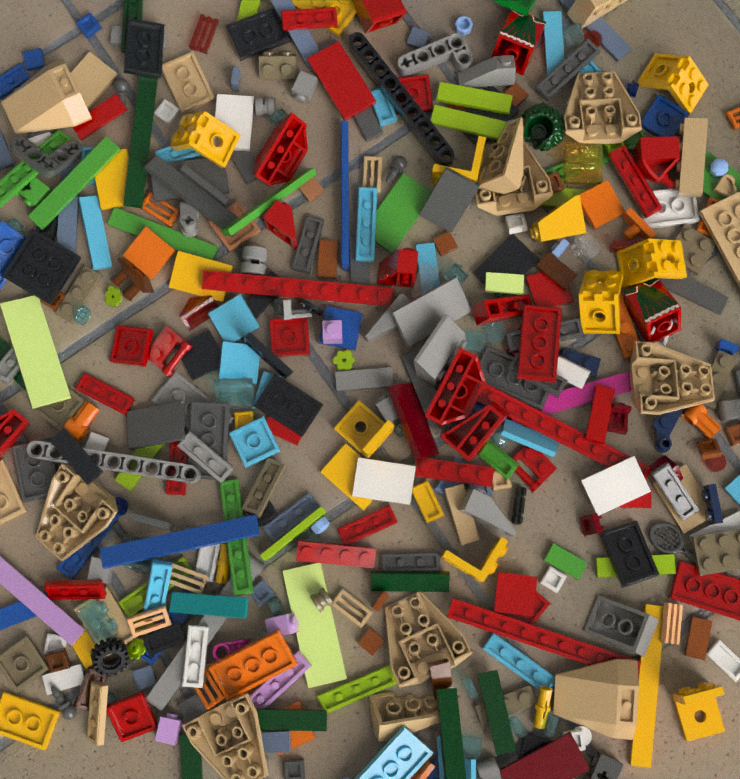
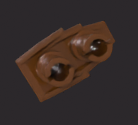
M118 258L121 268L110 280L117 287L128 277L133 281L122 291V295L127 300L131 301L140 291L143 293H154L149 277L135 268L128 260Z

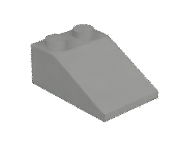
M598 595L584 632L645 657L659 620L650 614Z

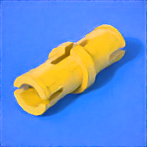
M221 544L219 561L216 562L218 569L215 583L227 584L230 567L227 544Z
M540 686L538 702L535 703L534 707L536 713L533 726L539 729H545L547 715L551 709L550 699L553 689L548 686Z

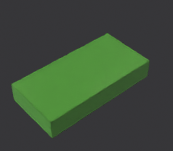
M491 440L486 442L478 454L480 458L506 479H509L519 466L518 462Z
M554 543L543 560L579 580L588 564L586 561Z

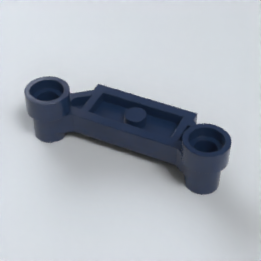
M683 409L656 416L651 428L655 431L656 441L654 448L658 453H665L670 450L672 446L670 434Z

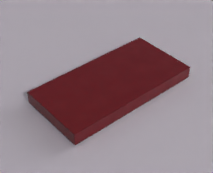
M393 384L387 387L415 460L439 454L413 384Z
M571 732L499 769L503 779H573L590 770Z

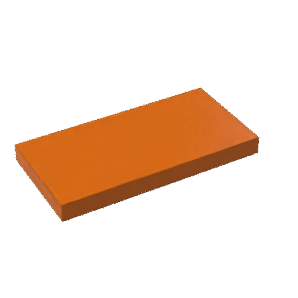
M277 629L208 665V669L226 701H229L298 665V662L280 629Z

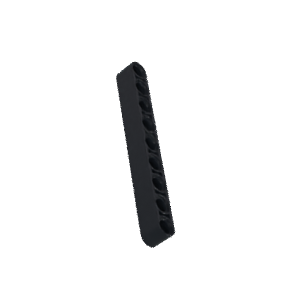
M360 32L352 33L349 37V50L434 161L438 165L451 167L455 156L451 146L367 38ZM360 42L361 45L356 46L353 43ZM371 56L372 59L366 60L364 57ZM382 70L383 73L377 74L375 71ZM387 84H393L394 87H393V88H387L386 85H387ZM404 98L406 101L400 103L397 99ZM414 112L416 116L410 117L408 113ZM425 126L428 130L421 131L419 127ZM435 140L439 144L437 146H433L430 144V142ZM448 155L450 159L443 160L441 156Z

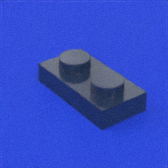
M563 349L562 357L590 370L589 377L596 378L601 361L600 358Z
M716 484L703 486L702 499L707 505L705 510L707 521H710V525L723 523Z

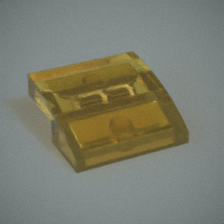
M565 143L564 184H601L603 182L601 165L603 162L602 144Z

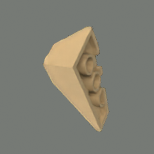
M522 117L506 124L497 141L499 143L497 149L489 155L491 160L488 166H483L477 182L480 184L479 189H488L502 194L519 189L523 176L524 119Z
M391 692L369 695L372 724L377 741L390 740L403 725L414 733L439 723L437 700H435L434 696L416 698L413 697V694H407V697L395 696V693Z

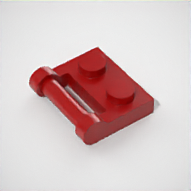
M166 325L151 345L148 359L160 368L164 374L171 377L176 365L187 350L190 351L193 345L170 326ZM180 344L181 347L173 356L168 365H166L165 361L171 355L176 346Z
M524 446L513 457L516 462L520 459L539 478L535 482L520 466L514 471L530 487L529 490L532 493L557 469L540 451L528 446Z

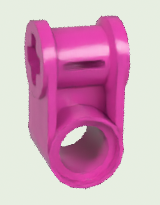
M250 638L217 644L213 649L214 658L216 660L221 659L217 655V649L220 646L226 647L227 655L240 649L241 645L242 647L248 645Z

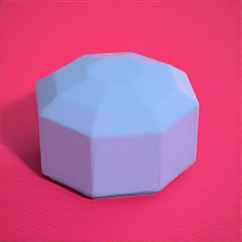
M461 16L457 18L454 28L457 34L464 36L470 34L473 23L471 18Z
M716 158L709 165V173L713 177L721 178L728 172V163L724 159Z
M322 516L311 526V529L315 534H320L328 528L330 522L325 516Z

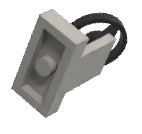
M283 298L274 299L275 318L289 320L292 318L312 317L315 313L320 316L323 314L321 309L303 298L299 300L303 309L292 310L291 300Z

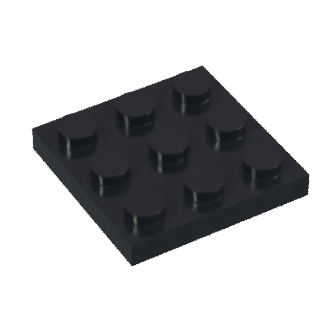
M31 229L2 274V277L47 304L52 305L78 265L81 257L36 230Z

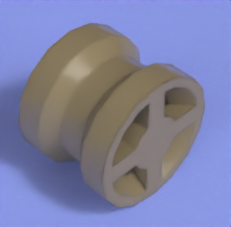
M321 588L319 593L310 596L320 613L324 611L326 606L334 604L324 588Z

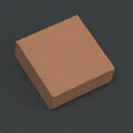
M314 177L298 188L309 203L324 193V189Z

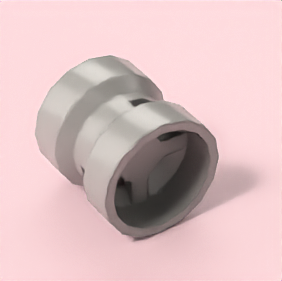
M255 98L256 116H263L264 114L275 116V98Z

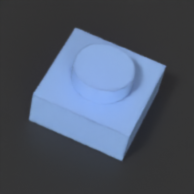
M565 239L560 243L557 241L550 249L552 251L551 254L558 259L570 243Z

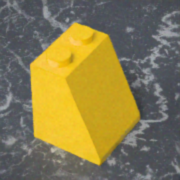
M580 195L566 199L531 224L530 237L534 239V243L586 233Z

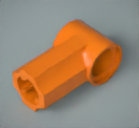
M85 401L76 415L66 422L63 429L66 428L80 442L88 433L90 424L100 410Z
M702 404L688 407L681 413L682 418L687 423L695 426L708 439H711L721 429V426L707 414V409Z

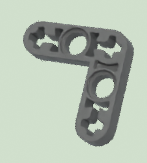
M14 137L11 140L10 150L39 174L51 178L81 156L82 145L78 141L70 140L50 155H46L25 138ZM36 155L38 159H31L29 156ZM56 157H64L66 160L59 161Z

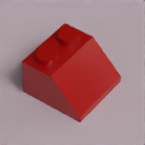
M276 200L263 216L265 227L296 250L297 238L292 208L283 201L281 203Z

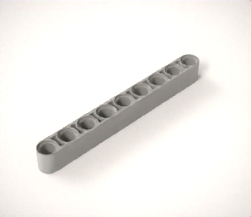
M32 441L27 446V453L32 458L69 464L61 454L58 458L54 457L53 453L56 448L52 443ZM38 445H40L42 451L40 454L36 455L34 450ZM83 448L91 458L93 455L98 454L99 461L96 464L102 470L190 484L197 483L201 478L200 470L193 465ZM117 457L118 465L111 467V459ZM136 460L138 463L137 468L130 470V462ZM155 463L157 470L154 473H149V465ZM174 466L176 474L170 477L167 471L169 467ZM190 469H194L196 475L193 479L189 480L186 474Z
M249 554L252 580L254 582L265 564ZM231 578L218 595L244 597V595L234 596ZM204 616L197 626L209 627L207 648L229 617ZM187 641L146 698L150 704L161 712L182 685Z

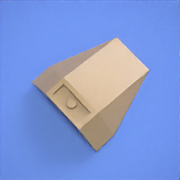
M63 58L44 66L1 102L16 134L75 127L92 119Z
M615 71L578 73L564 115L565 133L582 145L615 144L625 141L642 130L640 113Z
M524 140L523 176L521 185L517 189L519 192L515 193V191L502 194L478 188L475 193L478 208L496 216L535 210L553 196L549 176ZM498 142L485 144L478 179L483 166H488L491 160L489 155L497 149Z
M635 341L629 370L632 404L640 414L661 415L715 400L711 364L657 343Z
M62 463L52 478L35 538L61 562L65 561L109 526L118 512L116 500L95 480L90 485H87L71 466Z
M422 592L414 593L385 607L391 670L399 688L420 684L431 679L428 663L447 658L450 669H452L472 654L461 631Z
M613 659L555 674L553 714L610 738L633 740L637 725L638 661Z
M248 693L226 701L182 725L193 747L223 779H263L268 776L258 714Z

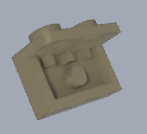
M263 51V54L259 55V79H296V54H292V51H281V54H274V51Z

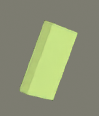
M486 272L485 292L523 295L524 275Z

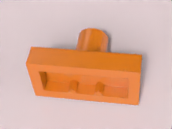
M631 207L623 214L622 218L630 226L622 233L627 241H631L636 235H639L643 240L653 239L656 236L654 230Z

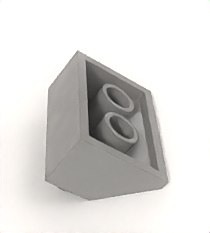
M445 314L414 359L416 376L434 386H437L439 381H443L447 373L446 370L451 365L459 348L464 349L467 344L465 332Z

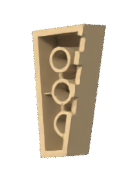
M575 0L567 15L578 29L581 30L627 0Z
M685 118L684 124L680 123L679 135H682V142H679V153L681 154V161H677V172H680V179H676L675 191H679L678 196L702 197L708 118Z

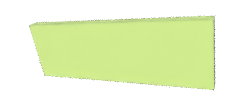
M29 296L0 303L32 409L71 399L40 299L35 296Z
M321 563L284 570L283 576L291 612L295 613L299 624V632H296L299 649L312 664L305 671L308 688L347 679L331 606H326L324 611L320 613L310 598L312 594L319 593L321 588H324L327 592Z

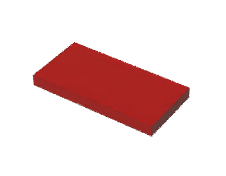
M339 41L307 58V62L344 121L376 104L374 96Z
M523 305L517 379L556 383L562 308Z
M678 561L669 599L740 621V579L721 573L698 576L696 565Z

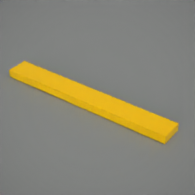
M644 604V612L652 615L659 621L645 657H639L641 665L638 671L637 725L631 743L629 764L631 766L651 768L662 651L660 639L664 606Z

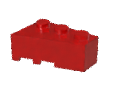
M413 248L399 249L379 262L377 284L414 288L418 251H415Z
M493 402L439 437L470 461L475 458L508 417L509 413L496 402Z
M14 409L0 416V458L30 426L29 421Z

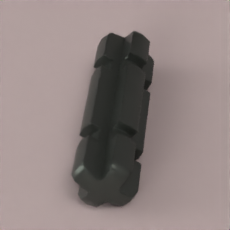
M516 487L512 524L521 525L523 522L524 496H526L527 492L525 487Z

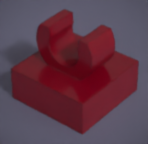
M598 513L579 517L584 536L602 532L605 527L600 525L599 519L602 518L601 515L598 516Z

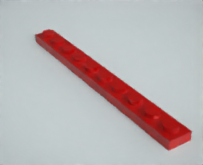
M203 270L202 280L203 290L390 307L392 304L393 288L207 270Z
M485 384L477 402L485 406L496 402L509 413V418L606 467L630 458V456L605 443L602 445L584 440L585 433L488 384ZM637 460L644 478L647 480L652 467Z
M454 598L451 600L446 615L447 618L587 665L613 659L635 660ZM638 661V671L641 665V661Z

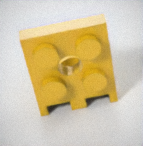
M658 53L654 54L637 81L640 87L669 90L678 105L690 114L709 85L690 56Z
M206 111L184 115L179 122L180 127L171 138L170 148L175 151L192 148L219 167L225 168L241 135ZM215 136L218 137L220 141L218 147H216L213 144V139Z
M478 137L471 171L434 164L431 183L436 185L446 167L477 182L486 137Z
M648 238L616 252L619 271H623L624 276L622 288H630L653 278L683 279L687 277L681 241Z
M585 271L579 291L580 319L583 333L620 334L619 295L624 278L623 271ZM600 312L603 313L605 317L598 318L595 314Z
M359 400L334 427V430L365 458L369 459L383 444L385 439L392 434L394 424L389 420L385 423ZM359 422H363L366 425V430L362 433L357 432L355 429L356 424Z
M503 537L496 540L479 570L448 550H445L440 558L481 583L485 581L488 574L491 575L496 570L498 557H503L509 548L506 546L508 540Z
M707 681L699 683L696 688H690V686L678 689L679 692L672 693L685 741L725 732L715 698L725 695L722 686ZM699 710L704 713V719L701 722H697L694 717L695 713Z

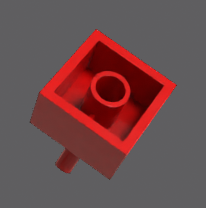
M678 136L640 137L633 149V159L645 179L655 183H664L669 189H672L675 183L669 178L668 173L680 159Z

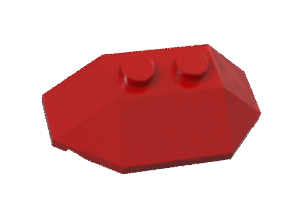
M290 113L273 129L255 159L253 176L267 186L291 180L308 151L306 123L294 113Z
M461 347L459 348L424 417L440 425L469 418L486 384L477 355Z

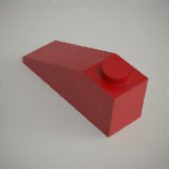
M522 295L480 302L472 307L476 326L522 316L523 305H532L530 296Z

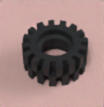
M109 637L106 638V642L103 639L100 640V645L96 643L94 645L95 649L92 648L91 660L96 672H100L102 676L106 673L107 677H110L111 673L114 676L117 675L118 670L120 673L123 672V667L126 668L128 666L127 663H129V654L125 643L120 639L117 641V638L114 637L112 641H110ZM108 654H117L112 660H103Z

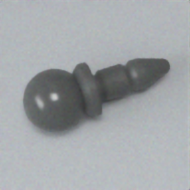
M118 79L114 84V88L125 105V96H129L127 92L129 90V83L125 79Z
M403 156L394 158L393 163L390 165V172L386 177V183L391 182L396 175L401 174L402 170L407 167V160Z
M51 686L52 695L60 704L57 708L61 710V716L65 720L73 719L77 714L76 707L70 704V700L65 701L58 688Z

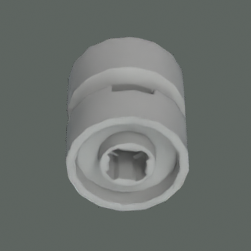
M258 246L244 247L242 259L245 262L241 264V274L265 276L266 265L263 263L267 261V249Z

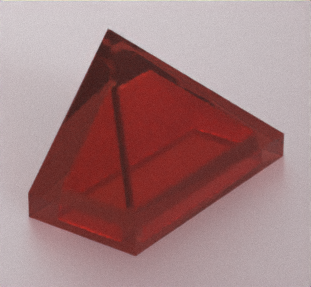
M211 295L189 298L179 316L188 330L191 331L210 318L208 313L219 306Z

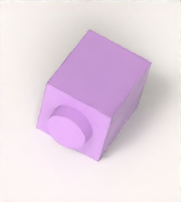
M342 320L322 321L323 344H343Z
M295 613L265 619L268 634L277 629H280L283 636L299 632L298 619L295 617Z
M169 712L166 715L160 716L155 741L171 745L177 744L183 719L178 718V714Z

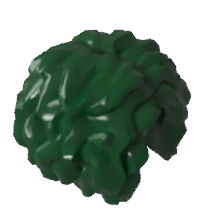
M544 102L526 109L521 115L524 119V140L532 142V147L535 150L549 151V149L556 147L557 144L563 141L565 136L562 114L559 115V111L549 107Z

